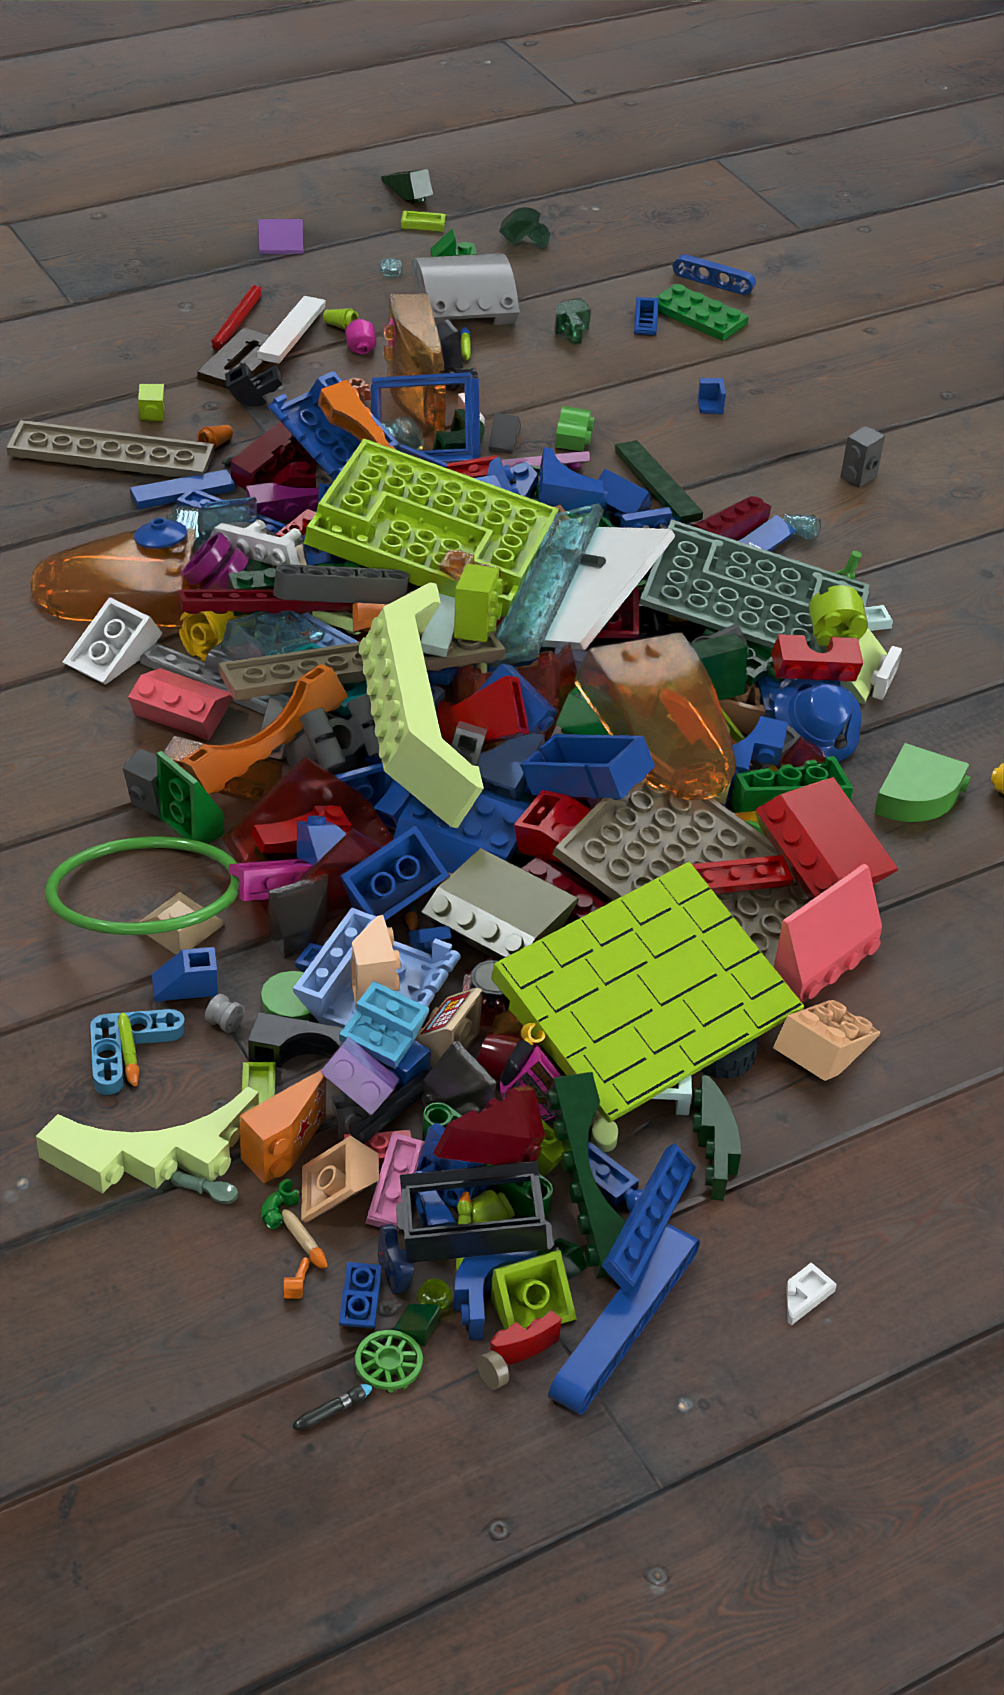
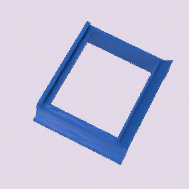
M471 372L372 378L371 413L381 424L382 388L465 384L466 449L420 452L445 463L481 458L479 378L474 379Z

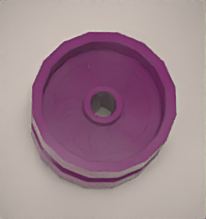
M218 532L195 552L183 568L181 576L191 585L200 583L199 589H228V573L243 571L249 557L238 548L230 550L231 541L221 532Z

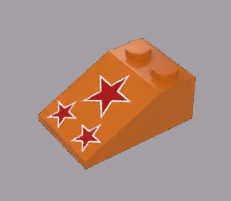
M321 1070L240 1115L241 1159L264 1184L275 1177L283 1176L293 1167L326 1117V1077L320 1072Z

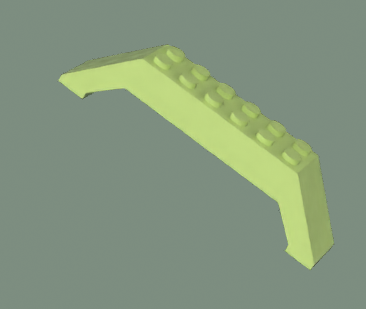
M430 582L383 607L378 617L373 619L371 629L366 638L361 640L359 654L362 655L363 674L366 676L367 694L370 695L371 715L374 717L375 736L378 737L379 757L382 758L384 771L449 826L458 828L484 787L479 766L471 765L441 737L420 642L421 635L441 604L437 584Z

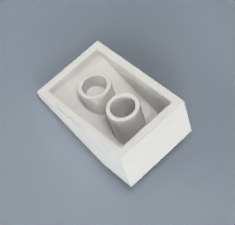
M109 597L63 660V663L106 685L138 662L140 656L157 642L162 632L150 616Z

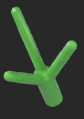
M852 551L845 568L835 573L839 575L844 574L846 575L845 577L856 580L854 572L862 554L858 551Z

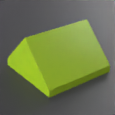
M560 1250L493 1270L490 1300L505 1330L515 1322L519 1323L526 1330L533 1320L543 1318L551 1310L562 1319L561 1324L577 1319Z

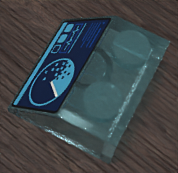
M256 497L205 502L198 510V533L202 542L207 541L212 529L221 523H254L257 520Z

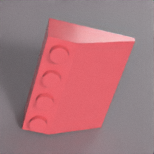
M866 864L861 865L782 922L774 969L801 1003L808 998L813 999L827 984L835 983L842 973L848 969H854L860 960L868 954L873 955L881 944L879 939L882 923L869 866Z

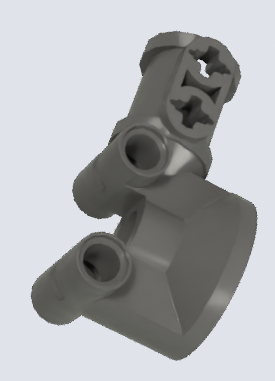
M362 695L347 703L352 715L349 720L325 713L324 708L312 710L299 718L303 729L295 734V738L292 741L284 744V749L290 768L301 781L307 783L357 770L360 765V753L365 749L369 757L379 755L380 747L378 737L375 736L374 717L371 715L370 695Z

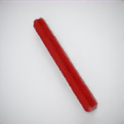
M252 285L211 340V347L213 349L217 348L220 350L229 341L261 297L262 288L260 286Z

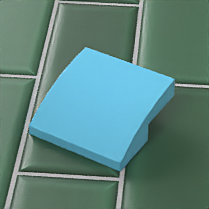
M373 981L356 1003L357 1011L339 1033V1039L343 1043L349 1036L376 1060L396 1069L419 1033L429 1013V1008Z

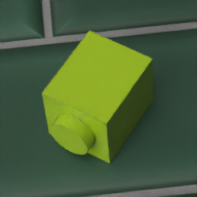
M139 384V421H164V384Z

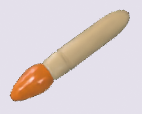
M284 1209L281 1212L282 1220L309 1255L310 1261L320 1269L328 1268L324 1251L317 1246L299 1219L291 1211Z

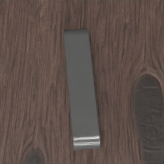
M281 564L276 567L273 595L284 600L390 604L407 595L409 575L404 571L395 569Z

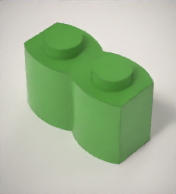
M562 406L556 432V448L583 452L585 445L590 446L595 417H590L591 410Z

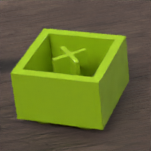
M466 564L455 588L454 638L487 642L490 633L495 632L497 620H500L502 613V603H498V595L502 594L503 579L499 578V568Z

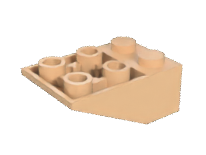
M829 1000L788 1015L773 1048L826 1081L838 1076L880 1035V1031L872 1027V1023L866 1018L854 1016L847 1012L843 1004Z

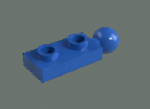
M589 1142L587 1149L589 1163L596 1185L604 1198L615 1207L623 1200H626L627 1209L631 1213L643 1191L637 1190L639 1179Z

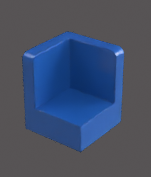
M699 378L697 401L700 413L723 414L726 399L723 378Z

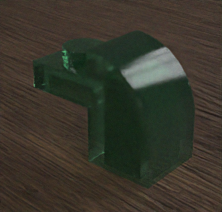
M528 207L512 211L502 220L499 232L514 246L527 235L542 249L548 244L551 234L544 224L539 223L541 213Z
M583 298L566 300L559 303L556 307L554 332L555 334L564 333L573 345L581 344L582 330L589 329L591 308Z

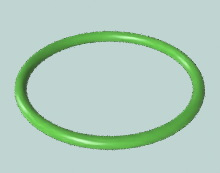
M166 836L126 838L93 846L62 862L47 880L45 897L49 907L61 919L90 931L115 935H147L170 932L201 923L225 910L239 895V877L230 874L231 882L227 891L210 905L183 916L151 922H112L81 915L69 909L61 902L57 893L58 886L69 872L90 860L134 849L168 848L191 851L218 861L228 872L229 864L238 863L223 850L196 840Z

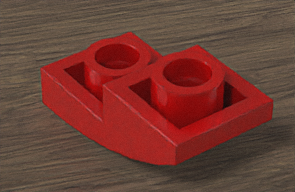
M551 1310L543 1318L533 1320L526 1330L519 1323L515 1322L507 1330L502 1329L494 1335L490 1342V1351L499 1353L507 1365L526 1360L559 1341L562 1319Z

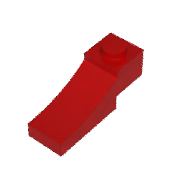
M314 806L311 812L290 820L254 825L251 836L261 853H297V821H308V816H324L326 821L337 825L347 835L351 823L341 806Z

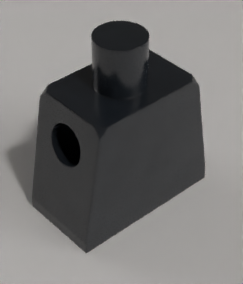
M448 319L418 335L415 339L417 351L406 355L407 362L411 368L420 365L428 375L443 373L450 367L463 368L459 333Z

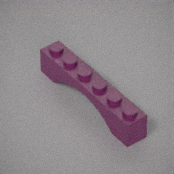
M274 483L246 486V498L254 497L247 504V509L275 521L295 519L307 509L317 513L318 488H294Z

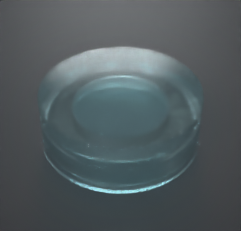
M385 258L380 262V272L385 276H397L402 272V262L396 258Z

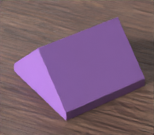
M258 219L259 254H304L302 219Z

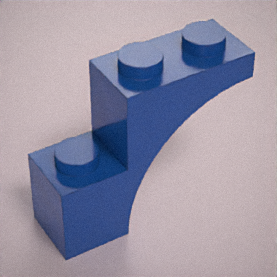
M760 716L759 722L752 733L734 745L718 749L694 747L688 773L702 777L704 768L732 774L730 784H734L736 774L748 772L751 760L778 766L788 722Z

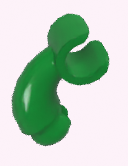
M290 1179L281 1181L279 1190L269 1195L261 1206L260 1215L262 1222L266 1223V1226L270 1229H276L283 1223V1216L279 1210L281 1203L285 1206H293L299 1201V1190L295 1189L293 1192H290L293 1189V1182Z

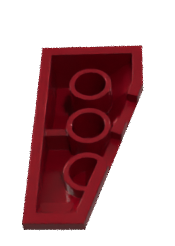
M531 1086L513 1087L506 1091V1098L499 1102L493 1098L487 1102L486 1108L480 1113L472 1110L448 1123L433 1154L438 1158L491 1165L536 1161L542 1151L541 1144L545 1138V1131L535 1089Z

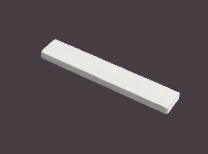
M303 296L259 348L257 359L279 364L324 310L326 300Z

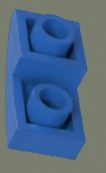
M347 1262L339 1318L340 1326L375 1329L382 1265Z

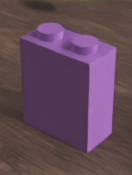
M349 1036L320 1071L371 1115L394 1090L399 1079Z

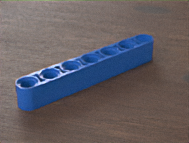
M671 1224L664 1228L634 1287L626 1292L622 1288L619 1289L554 1378L548 1392L549 1398L580 1415L586 1411L693 1261L700 1246L699 1239Z

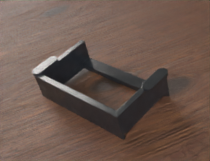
M538 1161L400 1175L402 1202L396 1206L397 1226L399 1231L404 1232L407 1262L415 1263L535 1250L548 1252L554 1248L552 1227L548 1221H545ZM531 1181L536 1217L413 1229L410 1193Z

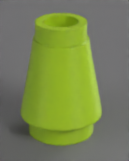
M352 308L326 309L323 313L324 323L346 330V327L352 321L359 319L357 311H354Z

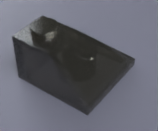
M327 874L269 890V935L283 959L301 954L309 946V943L316 944L328 922Z
M456 1041L450 1045L424 1078L422 1101L425 1107L432 1103H444L462 1116L472 1110L480 1113L486 1108L487 1102L495 1098L496 1081Z

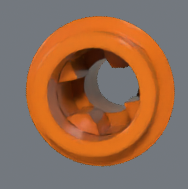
M227 424L203 427L197 434V442L214 444V449H216L233 437V430Z

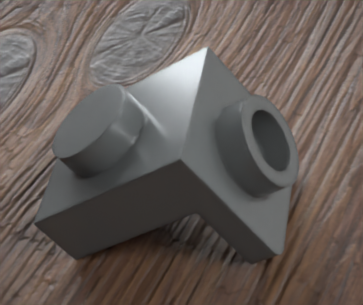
M342 1091L338 1096H331L332 1109L337 1119V1130L340 1140H344V1134H350V1129L369 1114Z

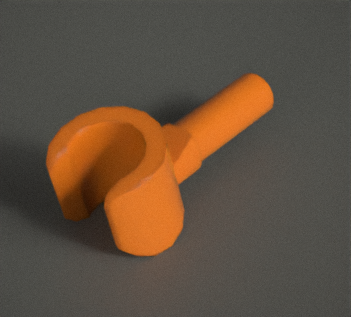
M304 1257L295 1277H284V1299L303 1298L305 1274L310 1264L308 1258Z

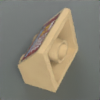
M476 987L447 997L439 1008L435 1007L426 1026L424 1028L421 1027L415 1040L431 1050V1067L450 1074L479 1034L482 989Z

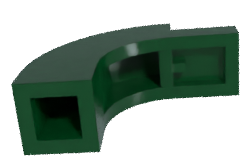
M455 409L451 432L436 431L432 450L466 449L464 409ZM480 421V449L485 432L482 421Z

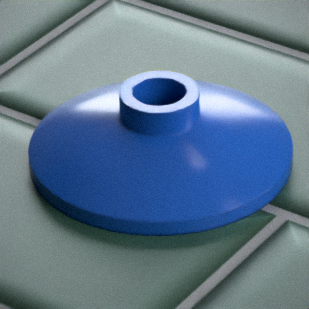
M155 518L135 531L134 540L139 546L144 548H167L182 542L187 536V529L180 522Z

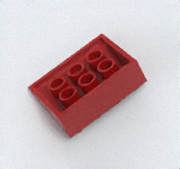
M834 777L783 793L755 809L758 825L777 853L784 856L790 872L810 901L863 864L869 866L873 885L898 871L893 860Z

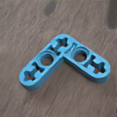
M175 1009L124 1012L129 1017L131 1026L134 1024L146 1026L142 1031L132 1030L134 1044L174 1041L181 1038L185 1033V1018L180 1011ZM120 1013L98 1015L91 1021L90 1025L93 1084L95 1090L103 1095L115 1094L123 1087L122 1051L118 1028ZM167 1024H173L172 1027H167ZM102 1029H109V1038H103ZM105 1050L115 1052V1055L110 1058H102L98 1054ZM104 1070H111V1080L105 1081Z

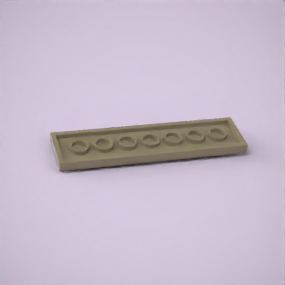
M24 420L19 421L7 446V456L20 459L29 458L44 462L53 461L69 465L77 464L93 468L102 467L117 471L126 470L142 474L150 473L166 477L183 478L194 475L203 476L207 472L214 454V444Z

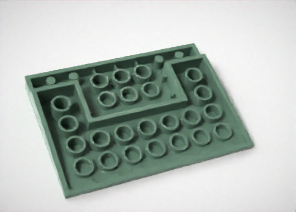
M671 519L667 529H672L675 537L653 564L639 601L640 605L719 631L737 623L746 640L773 648L778 634L803 635L810 649L818 653H825L828 646L818 645L813 633L809 614L811 599L818 592H820V595L828 592L829 587L845 585L857 590L863 599L865 607L870 584Z

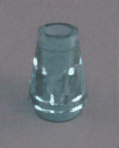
M785 514L783 516V520L795 530V534L806 539L818 536L821 529V520L816 518L815 515Z

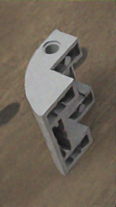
M505 254L412 258L417 302L423 303L426 329H430L447 319L451 321V319L492 317L493 325L516 323L520 314L517 290L512 268Z

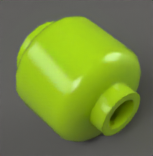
M487 1190L471 1199L473 1207L471 1223L508 1220L515 1215L509 1201L502 1192L497 1194L493 1190Z

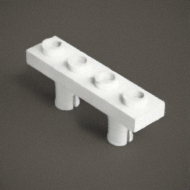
M256 520L246 528L224 523L214 527L216 533L221 532L231 541L230 550L238 548L249 559L276 566L281 564L300 565L295 547L301 545L303 539L300 538L302 537L301 532L296 528H293L282 537H276L267 534V530L264 529L266 525L261 520Z

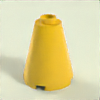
M212 611L200 612L199 614L184 612L180 618V621L183 620L182 628L179 629V635L187 652L191 656L197 655L202 658L201 661H205L213 647L243 626L252 627L253 615L233 616L232 611H228L226 614H216Z

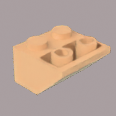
M383 915L377 916L352 942L351 989L355 1004L373 981L393 991L400 990L399 976L396 972V969L401 967L400 955L398 950H393L392 948L394 946L392 927L387 928Z

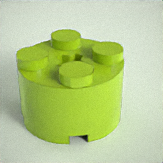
M837 585L829 587L828 592L822 595L818 592L809 603L813 633L817 644L820 646H828L831 637L858 638L859 640L868 629L863 599L857 590L850 586Z

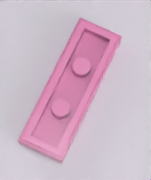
M392 1132L366 1224L376 1227L393 1224L397 1228V1233H399L396 1206L402 1202L400 1175L416 1172L425 1141Z

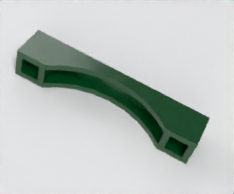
M593 1072L554 1077L550 1090L546 1091V1102L549 1111L554 1110L556 1118L553 1125L556 1140L562 1142L564 1150L561 1153L563 1169L565 1172L570 1173L572 1183L569 1184V1193L572 1203H577L580 1213L577 1215L580 1235H585L588 1244L585 1247L586 1261L589 1267L594 1268L596 1278L608 1277L610 1275L602 1265L626 1220L619 1216L605 1200L596 1185L590 1168L587 1150L588 1132L600 1104Z

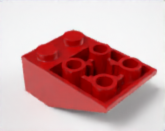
M542 790L514 824L519 853L563 863L552 855L555 847L577 826L591 809L569 795Z

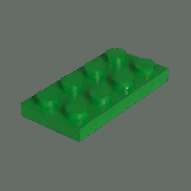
M675 283L654 297L659 298V313L722 341L748 324L749 315L742 313L738 309L728 307L720 301L712 300L702 293L687 289L681 284Z

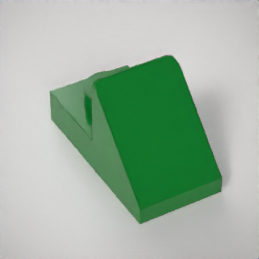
M454 229L446 233L430 249L432 257L477 254L474 243H456Z

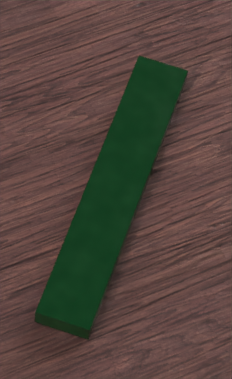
M637 440L615 444V453L665 508H670L672 516L678 522L685 524L703 519V511Z

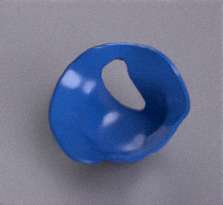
M796 679L777 693L774 700L776 720L788 722V725L803 737L802 743L796 749L798 753L809 760L815 759L817 763L825 762L826 757L835 756L838 762L842 761L855 751L859 742L862 717L860 705L848 689L824 680ZM804 684L811 686L805 690L798 691ZM847 723L844 732L846 746L837 749L834 747L835 739Z

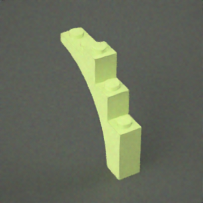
M246 1087L231 1102L213 1113L185 1125L158 1131L120 1132L102 1130L79 1124L57 1114L36 1135L39 1158L102 1194L112 1184H116L121 1179L124 1171L155 1189L165 1180H169L172 1174L176 1172L177 1167L195 1177H205L208 1182H213L219 1175H224L231 1164L229 1147H233L240 1137V1115L259 1105V1092Z

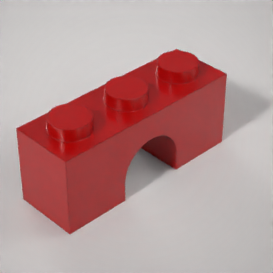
M778 634L771 652L776 678L856 681L864 664L858 638L831 637L825 653H818L808 647L806 638L803 635Z

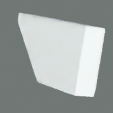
M812 1263L787 1282V1322L791 1326L835 1292L837 1284Z

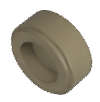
M489 1351L478 1357L477 1367L479 1374L489 1388L495 1390L508 1383L509 1370L499 1353Z

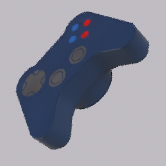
M393 1224L380 1226L378 1262L382 1265L387 1276L391 1292L393 1294L405 1292L414 1275V1263L407 1262L406 1249L400 1250L396 1226Z

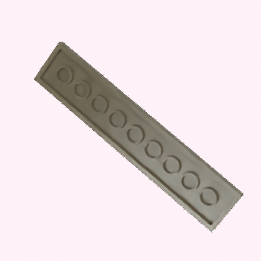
M492 632L487 642L456 639L453 634L446 657L425 653L423 655L427 671H440L442 668L466 667L469 664L492 663L495 660L505 659V648ZM360 642L219 663V674L234 700L242 701L251 700L253 697L278 696L281 693L292 692L297 680L319 664L333 668L341 684H357L366 680V676L363 674L362 655L359 654Z

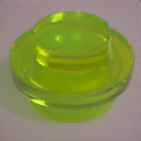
M437 1278L428 1279L417 1291L418 1304L439 1305L442 1312L452 1302V1291L443 1280Z

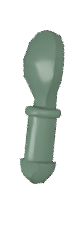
M182 1171L173 1173L170 1178L174 1186L198 1191L199 1194H203L205 1191L213 1201L220 1204H230L239 1197L237 1188L228 1182H208L205 1177H195Z

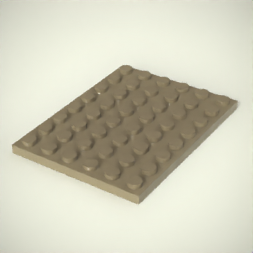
M651 754L655 767L646 775L643 781L637 783L628 791V795L622 799L603 798L555 847L552 855L613 900L628 894L675 869L678 865H683L687 862L697 864L779 855L768 838L653 754ZM793 875L794 880L790 886L716 894L773 967L783 920L810 902V899Z

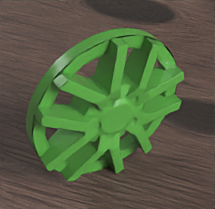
M382 1330L372 1333L359 1344L356 1350L355 1366L357 1375L365 1381V1384L378 1389L388 1390V1393H392L395 1389L408 1388V1385L418 1377L422 1370L423 1355L420 1346L412 1337L400 1331ZM381 1338H388L385 1346L381 1345L376 1340ZM394 1338L402 1340L398 1347L392 1345ZM407 1344L412 1347L414 1352L404 1351ZM367 1346H369V1347H371L373 1350H375L376 1353L370 1352V1351L366 1350L365 1348H366ZM361 1357L368 1360V1362L362 1365ZM403 1361H417V1365ZM372 1369H376V1371L370 1376L366 1373ZM404 1372H410L411 1374L405 1377ZM396 1374L400 1381L392 1382L390 1375ZM383 1376L385 1377L386 1382L378 1381Z

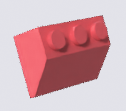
M161 668L142 674L128 696L136 716L208 741L233 700L231 693Z

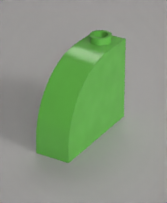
M904 743L879 791L874 814L903 822L928 821L944 815L954 806L961 791L966 793L971 780V776L967 775L969 764Z

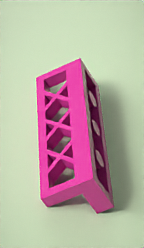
M302 859L229 864V874L239 877V899L251 901L346 893L340 876L354 866L317 868Z

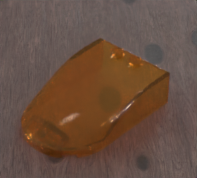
M428 293L389 294V323L384 326L385 340H388V346H384V360H387V377L440 374V371L444 370L443 354ZM445 385L389 388L394 401L400 409L430 437H435L436 431H444L446 413Z
M186 528V538L182 542L167 548L149 549L139 546L134 540L136 530L93 540L55 553L41 561L33 570L30 579L32 597L36 604L40 603L46 608L47 613L63 619L92 622L110 597L150 616L157 626L182 627L183 620L180 621V618L184 612L181 611L176 601L177 589L185 588L186 580L181 576V572L196 552V529Z
M676 633L590 648L574 682L610 735L644 736L655 765L646 775L644 781L656 789L661 786L675 792L674 797L687 800L708 799L723 792L735 773V753L711 679L684 635Z

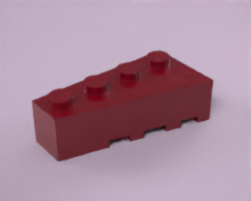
M279 422L231 460V478L236 485L246 491V486L265 484L291 462L298 463L304 461L312 463L315 460L286 427Z

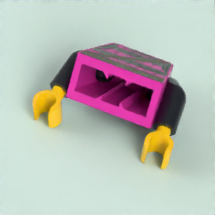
M527 1023L521 1030V1036L524 1040L518 1041L501 1073L500 1094L505 1099L506 1091L511 1088L531 1086L535 1089L541 1119L547 1125H554L556 1118L554 1110L549 1111L547 1107L546 1091L550 1090L553 1078L560 1077L561 1074L538 1046L533 1049V1043H539L544 1040V1031L539 1030L535 1037L532 1038L531 1030L534 1028L535 1023Z

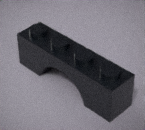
M258 1012L248 1039L249 1062H275V1066L280 1068L289 1059L304 1054H317L330 1059L342 1045L339 1033L343 1028Z

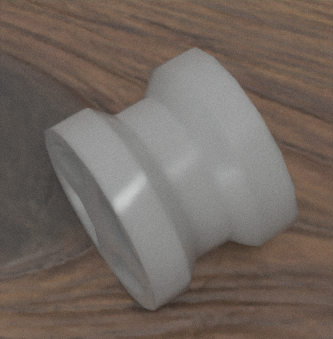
M218 994L208 1004L205 1020L211 1025L218 1024L222 1031L231 1033L241 1023L244 1015V1006L238 1002H230L229 998L224 994Z

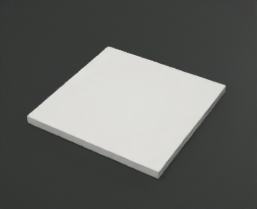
M558 526L542 545L507 618L501 621L493 634L500 642L507 644L555 648L560 646L585 650L669 546L675 534L672 529ZM550 548H558L601 556L606 559V563L600 568L553 559L548 556V551Z

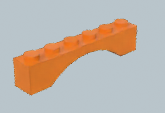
M348 380L321 389L318 405L330 424L344 429L355 436L360 442L363 439H367L395 449L393 446H390L385 438L383 429L377 426L372 418L370 409L364 406L357 389L352 387Z
M319 664L297 680L293 694L286 707L263 731L249 739L234 744H204L181 760L186 771L202 785L208 794L217 793L225 787V783L230 779L245 774L249 770V766L257 760L261 761L272 754V750L277 746L292 741L295 738V734L303 729L299 719L302 715L319 708H324L325 713L334 711L340 707L341 702L348 695L333 668Z

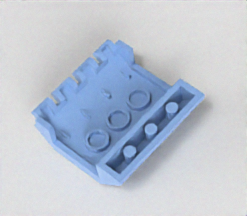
M351 907L293 987V993L320 1024L344 1028L357 1011L351 989L352 942L376 916ZM436 938L433 941L432 955L394 941L392 948L399 951L401 963L400 969H396L400 983V990L396 992L428 1007L435 997L434 993L439 991L449 976L448 972L453 970L461 955L457 951L452 950V944Z

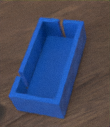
M554 734L540 747V751H535L520 764L532 795H538L542 790L569 795L572 798L589 797L590 799H596L600 797L612 798L613 800H619L627 796L628 791L637 783L643 781L646 775L655 767L644 736Z

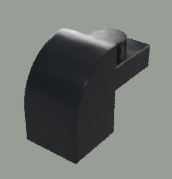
M246 363L225 373L228 390L238 402L247 406L267 404L266 394L275 392L283 385L281 372L276 365L256 376Z

